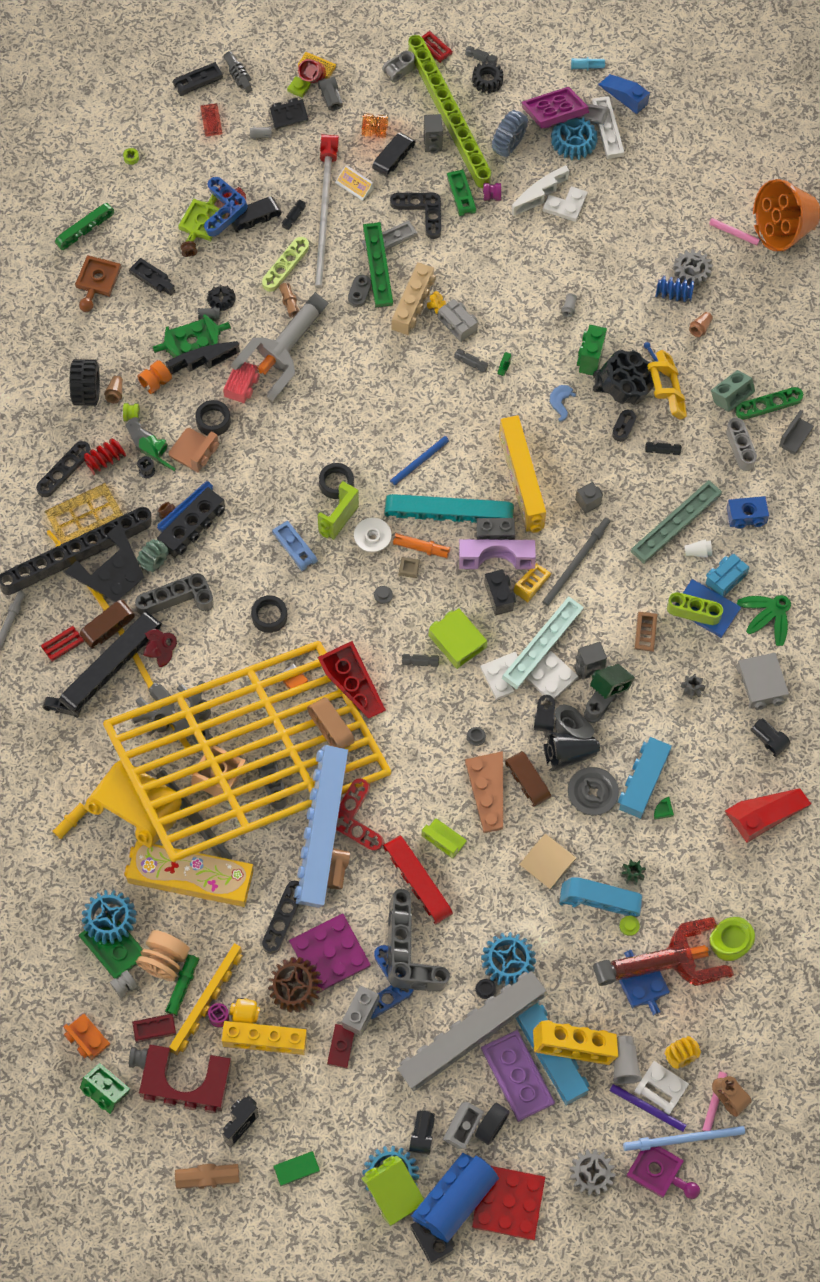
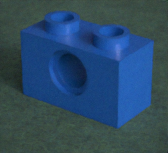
M766 496L728 500L726 508L730 527L741 529L747 525L761 527L767 524L769 512Z

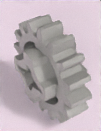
M694 249L691 250V253L685 250L684 255L679 253L678 258H675L673 266L674 276H679L680 281L686 279L687 284L694 281V283L700 286L701 281L706 283L707 278L711 276L713 265H710L711 259H706L707 254L702 256L700 250L695 253Z
M586 1149L584 1156L578 1153L579 1160L573 1159L572 1163L575 1166L570 1167L569 1170L574 1173L570 1176V1180H576L574 1188L580 1186V1193L582 1194L587 1190L588 1196H591L594 1191L597 1196H599L600 1190L606 1193L608 1190L606 1185L612 1186L613 1182L610 1179L615 1178L616 1175L611 1172L615 1169V1165H609L611 1158L605 1159V1152L598 1155L597 1149H594L593 1154H590V1151ZM590 1159L587 1165L580 1166L584 1161ZM598 1161L601 1162L605 1168H602L599 1165ZM594 1164V1171L596 1173L591 1181V1174L587 1171H590L592 1165ZM579 1176H583L587 1181V1184H585ZM605 1179L603 1183L595 1186L596 1181Z

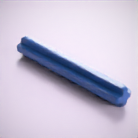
M209 481L204 482L158 523V530L163 532L207 487L213 490V485Z

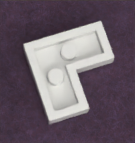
M571 186L566 200L548 195L543 212L576 222L588 191Z
M516 652L480 666L496 700L514 693L512 686L504 681L502 676L518 658Z

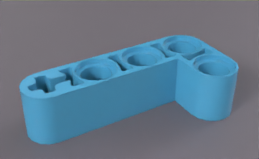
M572 877L562 883L559 904L562 906L563 904L572 905V907L583 904L622 915L638 917L641 914L643 896L637 892L579 877Z

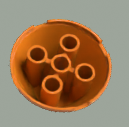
M783 179L768 181L760 188L754 201L753 214H756L757 224L754 225L755 231L766 248L772 251L787 250L808 233L815 230L820 221V205L815 197ZM759 230H760L761 234L763 235V238L765 239V241L760 237Z

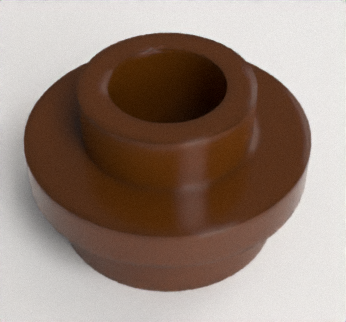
M170 502L162 504L157 510L159 517L164 519L176 508L174 504H170Z

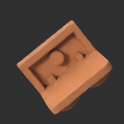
M186 428L170 449L169 457L199 473L202 467L207 464L210 456L217 450L219 446L218 436L211 431L206 437L191 428Z

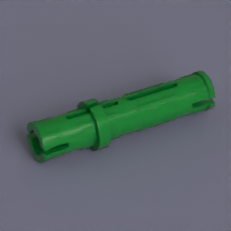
M187 955L184 966L178 973L179 978L165 1009L166 1013L178 1015L188 986L194 979L193 974L200 960L198 957Z

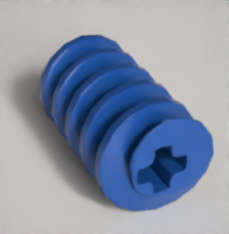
M663 275L661 280H658L655 297L662 293V299H665L667 294H669V300L676 296V301L683 297L684 303H686L688 298H690L691 303L694 281L687 285V280L685 279L680 284V279L677 278L674 283L672 277L666 281V277Z

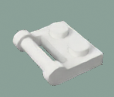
M654 1061L634 1092L638 1095H644L665 1109L664 1112L670 1115L689 1083ZM646 1084H651L671 1097L670 1103L646 1088Z

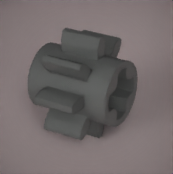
M696 674L691 677L686 675L685 682L681 683V688H685L683 695L688 694L690 699L696 695L700 698L701 691H704L706 687L701 685L703 678L696 677Z

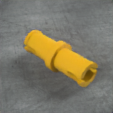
M79 803L52 830L59 839H62L72 827L75 828L77 822L88 812L84 809V805Z

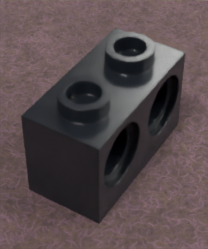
M417 1222L410 1225V1229L431 1266L454 1253L453 1247L455 1244L452 1238L447 1243L432 1233H425L422 1229L423 1226ZM436 1243H442L445 1246V1250L438 1253L433 1249V1246Z

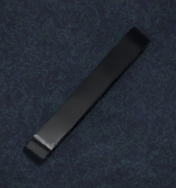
M77 442L37 483V492L41 497L51 496L85 461L84 454L88 453L90 455L91 450L88 442ZM85 447L86 452L81 451L79 453V448L83 449ZM68 460L75 461V464L71 467L65 465ZM60 472L63 474L62 478L54 479L53 475ZM42 486H48L49 490L42 491Z
M294 880L287 884L263 938V949L269 954L279 951L299 904H296V902L289 898L292 895L290 888L299 886V881ZM284 904H291L293 906V910L290 913H284L281 908ZM276 922H283L285 924L284 930L276 931L274 929ZM273 934L277 935L275 938L277 946H272L270 949L266 942H271Z

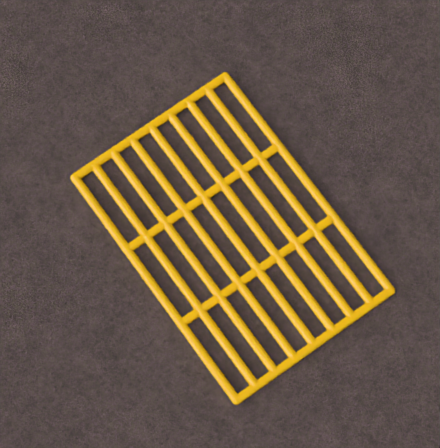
M315 641L103 722V726L172 862L179 861L311 807L312 800L309 799L252 823H248L244 815L247 812L308 789L311 793L312 788L315 786V781H313V778L310 777L306 769L318 765L316 757L302 762L298 752L324 743L327 740L323 735H320L294 746L289 736L315 727L316 724L311 719L285 729L280 720L306 711L309 705L324 697L329 701L343 697L347 706L336 711L340 716L351 713L356 722L348 724L347 727L351 732L360 729L364 738L355 741L354 744L344 749L351 752L369 745L373 753L346 764L345 773L377 761L382 770L361 779L366 780L370 784L391 775V769L360 712L339 688L334 692L276 713L272 704L329 683L331 680L325 675L270 697L267 696L263 688L321 667L319 660L259 681L255 672L313 650H317L320 656L327 653L320 641ZM247 675L252 685L191 708L188 707L185 701L188 697ZM255 691L260 698V701L197 724L193 716ZM178 702L182 710L119 735L116 734L113 728L114 725ZM265 707L269 717L209 740H205L201 732ZM186 718L190 726L187 729L126 752L121 744L123 741ZM272 723L278 732L214 757L210 747ZM193 734L198 741L196 745L133 768L129 760ZM281 739L286 747L282 751L226 773H222L218 765ZM203 751L207 759L144 785L141 784L138 778L140 774ZM291 756L295 764L231 790L227 782L229 779ZM211 767L215 774L213 778L151 802L146 794L150 790ZM298 772L304 781L241 807L235 798ZM351 783L342 787L341 795L347 792ZM364 783L357 784L356 787L360 788ZM217 784H220L224 792L160 819L154 810ZM228 800L232 808L231 811L167 836L163 828L164 825ZM237 817L241 825L237 829L177 853L171 844Z

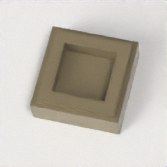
M401 557L398 576L417 578L420 560Z

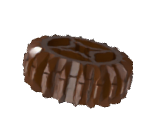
M291 957L290 962L286 959L283 960V966L280 964L276 965L277 972L271 971L275 976L274 979H268L269 982L273 983V985L268 987V990L274 992L269 996L273 999L276 998L274 1004L280 1005V1009L285 1010L287 1008V1012L292 1013L295 1010V1012L300 1013L301 1008L305 1011L308 1010L307 1004L314 1005L313 998L320 999L316 993L317 991L322 992V988L318 987V985L322 984L323 981L317 979L321 973L315 971L317 967L311 965V961H304L301 957L297 960ZM303 970L306 972L308 976L309 984H306L303 981ZM292 971L291 976L287 979H284L285 976ZM298 983V984H300V985H302V986H294V987H293V986H291V985H289V984ZM282 986L287 988L288 1000L283 995ZM303 991H307L305 995L299 999L300 994Z

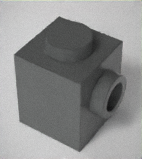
M591 482L576 491L575 500L586 514L601 506L603 493L598 486L596 487Z

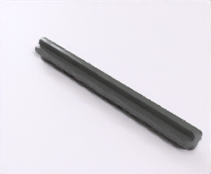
M165 770L157 773L156 777L159 779L168 774ZM174 781L166 784V786L176 792L180 791ZM186 797L181 798V810L192 806ZM198 812L187 816L193 825L204 821ZM211 828L199 832L205 841L217 837ZM222 843L211 847L218 857L232 859V855Z

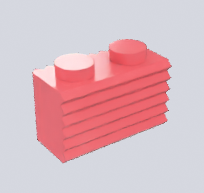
M244 362L239 369H233L223 389L224 397L241 403H245L247 398L250 399L253 393L252 386L254 383L257 384L260 377L257 366Z

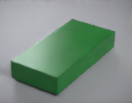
M313 1151L273 1166L280 1187L320 1172Z

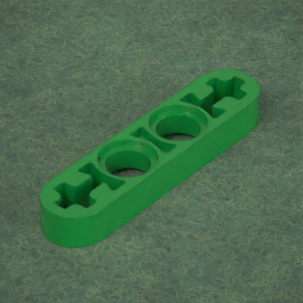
M108 203L100 205L62 232L56 238L55 244L61 250H65L79 240L80 236L89 233L94 226H99L113 216L114 209Z
M798 387L788 388L741 402L737 405L735 413L742 420L750 419L801 403L804 394ZM792 393L798 395V398L791 397ZM780 398L783 403L777 405L773 402V399ZM763 403L766 408L760 410L756 407V404ZM741 408L747 410V414H745L744 412H740Z

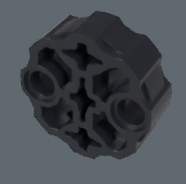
M634 350L616 351L600 370L604 391L610 394L618 403H631L633 405L640 403L654 387L651 372L647 367L650 362Z

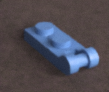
M288 520L272 530L273 535L302 572L307 569L308 565H314L318 562L314 553ZM305 554L307 558L302 560L301 556Z

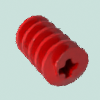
M113 438L109 439V443L104 442L103 447L97 446V451L94 449L90 450V455L88 453L84 454L85 463L93 475H95L94 469L101 472V465L107 468V461L112 465L114 464L113 458L119 461V454L126 457V453L120 443Z

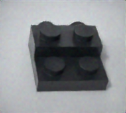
M250 1096L244 1097L241 1101L238 1099L231 1107L232 1121L225 1125L223 1128L224 1133L222 1134L224 1142L230 1148L259 1117L257 1103Z

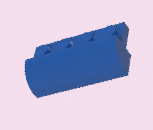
M462 1152L411 1217L413 1221L430 1229L434 1236L448 1243L499 1177L494 1169L478 1156L473 1158Z

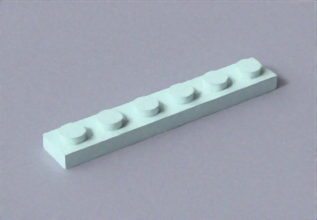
M568 596L503 674L502 679L515 689H518L579 616L584 607Z

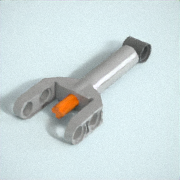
M314 292L276 340L252 338L230 367L234 370L239 369L254 350L257 349L258 353L265 358L257 367L260 374L266 375L273 365L278 370L284 372L268 391L267 398L273 401L295 374L294 362L289 351L329 303L318 293Z

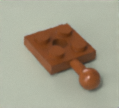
M87 255L75 283L76 288L88 291L86 297L79 302V308L83 312H90L93 309L92 300L95 293L110 297L122 268L120 263ZM97 273L103 274L101 278L94 277Z

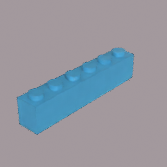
M538 1002L515 1018L533 1050V1029L541 1021L548 1020L546 1017L548 1013L545 1007L539 1005ZM536 1053L566 1106L588 1094L589 1083L584 1076H580L578 1072L579 1066L575 1059Z

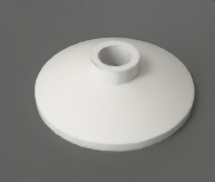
M378 518L362 520L354 531L356 544L367 552H379L385 549L391 541L392 534L389 525ZM371 535L376 536V539L372 540L369 537Z

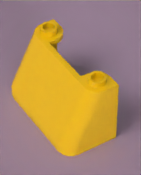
M121 760L117 761L88 797L84 809L94 815H99L106 808L137 827L135 836L138 842L150 849L160 838ZM146 773L138 775L142 785L156 780ZM163 785L146 792L151 802L176 791ZM182 799L154 809L158 818L160 819L179 811ZM176 821L164 825L165 832L170 830Z

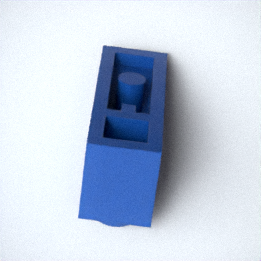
M609 74L598 84L635 114H638L648 105L650 92L636 82Z

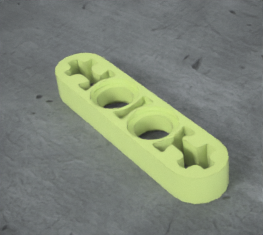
M296 238L263 277L262 286L266 291H275L307 253L309 242L306 238ZM302 243H304V247L301 246L298 249V244L301 245ZM292 255L296 259L294 261H287L286 257ZM278 268H284L286 270L283 274H278L276 272ZM273 280V284L267 285V281L271 282Z

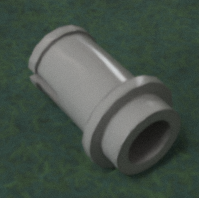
M253 126V128H250V138H254V140L256 138H271V127L255 128Z
M569 293L566 295L565 304L561 308L562 315L565 317H572L575 314L574 308L577 300L575 294Z

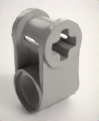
M411 51L401 52L393 59L385 62L382 71L387 73L391 77V81L395 83L414 70V54Z

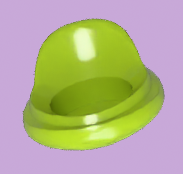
M726 918L713 929L710 935L711 949L721 960H737L752 948L755 942V931L744 918Z

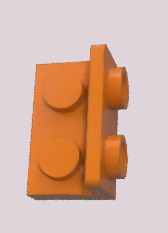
M82 1014L69 1026L67 1024L63 1026L66 1031L64 1036L71 1044L75 1041L79 1046L77 1051L84 1059L88 1057L92 1061L110 1046L108 1040L85 1014Z

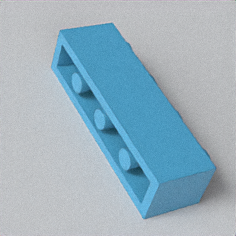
M652 737L649 738L648 743H643L640 750L642 756L640 759H636L632 768L635 772L633 776L629 775L625 786L628 788L625 793L621 792L617 803H620L619 810L637 818H642L672 745Z

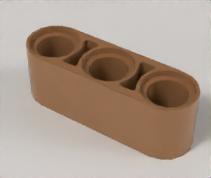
M326 697L307 707L310 717L330 746L344 749L355 743L352 732Z

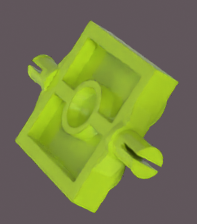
M213 194L208 202L193 199L178 225L179 230L189 233L186 242H194L196 237L211 242L213 237L206 233L204 224L220 209L215 206L218 199Z

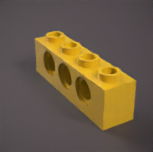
M549 1020L541 1021L533 1029L535 1053L610 1065L618 1057L617 1034L609 1033L606 1030H591L588 1027L580 1028L570 1024H557Z
M224 1021L222 1033L223 1047L305 1055L306 1029Z

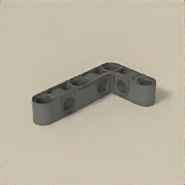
M397 889L389 903L388 981L390 985L396 988L442 991L450 979L448 969L441 966L411 963V895L406 889ZM396 899H401L404 903H400ZM396 936H401L403 940H399ZM395 973H400L403 978L396 976ZM435 977H440L443 981H438Z

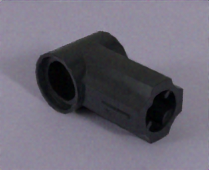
M764 718L759 719L751 728V731L764 743L765 748L773 753L774 757H777L791 744L789 738L783 732H777Z
M423 1110L417 1111L414 1133H412L410 1140V1152L430 1155L433 1138L431 1135L435 1120L434 1113Z

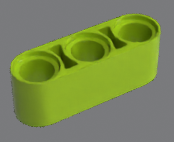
M679 592L672 593L667 603V611L671 615L708 625H717L723 614V607L720 603ZM677 602L680 606H675L672 603ZM691 607H696V608H698L699 610H698V611H694V610L691 609ZM709 612H715L717 615L713 616Z

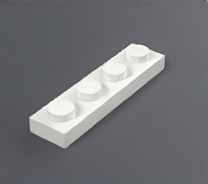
M609 96L592 99L593 105L607 106L610 109L604 125L597 124L606 158L624 157V149Z

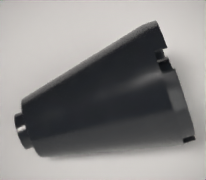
M547 732L544 739L548 738L547 744H544V754L547 765L551 762V771H557L595 757L600 751V743L595 737L579 739L571 734Z

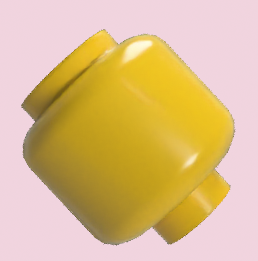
M238 998L236 1004H231L229 1015L233 1016V1022L257 1023L260 1007H257V1002L254 1000Z

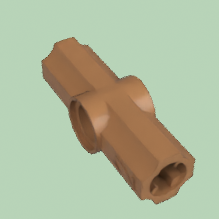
M202 1164L197 1166V1168L175 1170L176 1189L193 1187L204 1189L206 1186L216 1188L217 1185L240 1183L238 1164L220 1166Z

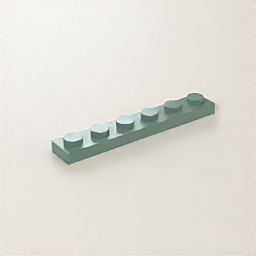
M708 480L631 548V553L645 564L722 495V491Z

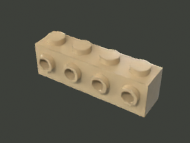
M417 262L392 317V330L409 335L411 328H415L416 317L418 314H421L424 299H428L429 288L431 285H434L436 280L434 267Z

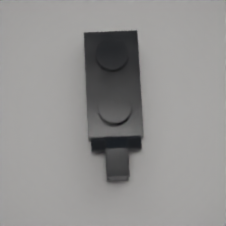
M139 258L129 269L130 274L160 293L164 291L170 296L175 292V286L170 283L171 280L168 278V275L144 259Z

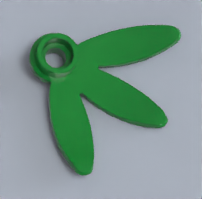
M778 595L771 599L764 596H748L737 600V605L742 608H766L751 621L746 630L748 634L762 629L776 617L774 623L776 646L784 645L788 632L786 612L791 608V601L788 597ZM779 601L784 602L785 605H781Z

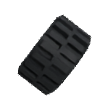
M73 359L69 377L70 398L73 405H97L100 394V371L96 359Z

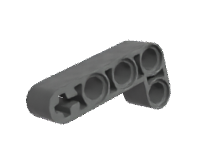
M195 573L138 595L135 604L137 612L142 615L144 612L154 614L193 598L199 610L206 612L213 608L214 601L205 577L200 573ZM196 583H201V584H202V585L199 586V587H195V586H194V584H196ZM178 590H184L183 593H176ZM160 597H166L165 600H158ZM203 599H208V600H209L208 602H205V603L201 602V600H203Z

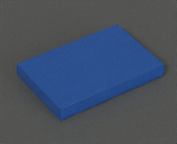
M694 579L690 581L683 591V594L714 601L722 605L723 614L717 625L693 621L722 638L741 610V607ZM691 607V609L694 610V611H698V610H699V609L696 608V607ZM709 612L713 616L717 615L715 612Z

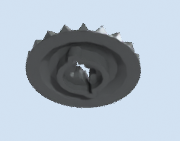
M587 767L579 770L572 776L568 784V799H570L572 806L584 815L601 816L603 813H608L618 800L619 788L615 778L608 771L598 767ZM589 786L592 789H598L596 792L597 797L593 794H588L590 792Z

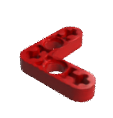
M358 778L351 783L340 803L338 818L344 817L343 821L349 824L350 827L348 829L343 825L339 827L336 825V830L364 847L377 851L383 847V837L354 819L370 790L369 783L364 779ZM363 782V787L365 788V790L359 791L357 796H360L361 798L360 800H358L356 797L351 796L350 794H356V792L358 791L356 785L361 784ZM349 799H353L356 803L353 810H348L345 806L346 801ZM360 826L363 833L360 837L356 838L353 836L352 831L354 827ZM366 835L371 838L377 836L379 844L372 847L371 841L365 839V842H362Z

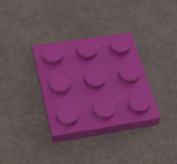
M569 86L521 102L522 108L541 129L549 128L551 125L564 123L569 119L579 118L589 113V107Z
M343 913L289 940L297 958L301 957L304 961H311V965L317 967L315 971L321 973L317 979L323 981L322 984L318 985V987L322 988V991L371 967Z

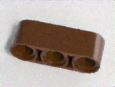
M119 600L84 626L80 631V635L90 649H94V646L104 643L134 619L135 614L124 600Z
M523 751L505 760L506 767L509 766L512 776L522 786L521 790L527 799L530 798L533 803L532 807H536L551 798L549 789Z

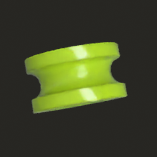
M128 148L124 151L125 163L134 165L139 161V153L136 149ZM132 154L133 156L134 154V158H128V155Z

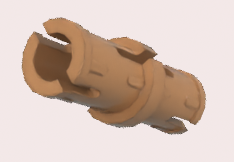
M283 283L279 286L283 296L282 302L288 310L289 317L294 318L299 312L296 304L297 298L293 295L290 284Z

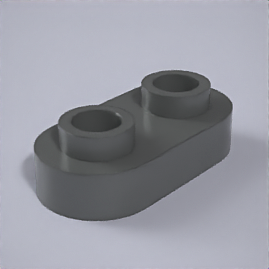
M358 275L354 278L348 294V302L351 306L361 307L365 304L371 288V280L368 276Z

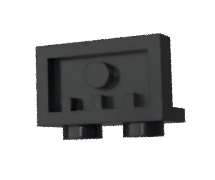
M293 98L288 100L286 104L281 102L274 103L268 110L275 129L308 121L303 99Z

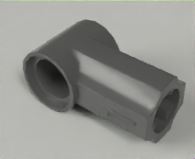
M332 77L318 81V88L322 91L321 96H324L328 110L335 111L343 107L336 78Z

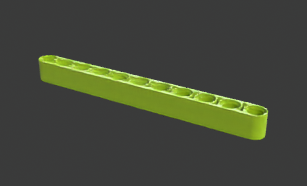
M420 35L410 36L408 51L414 54L415 66L477 187L483 188V183H491V170L424 39Z

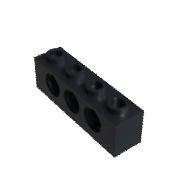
M207 487L157 537V540L165 544L169 554L174 558L184 554L187 546L191 542L197 541L200 532L203 529L207 530L212 525V520L224 513V499ZM178 535L184 536L182 538H176Z

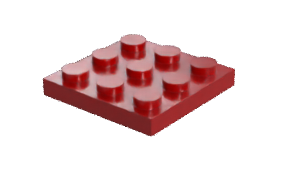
M491 1166L499 1179L475 1208L472 1228L534 1241L546 1177Z

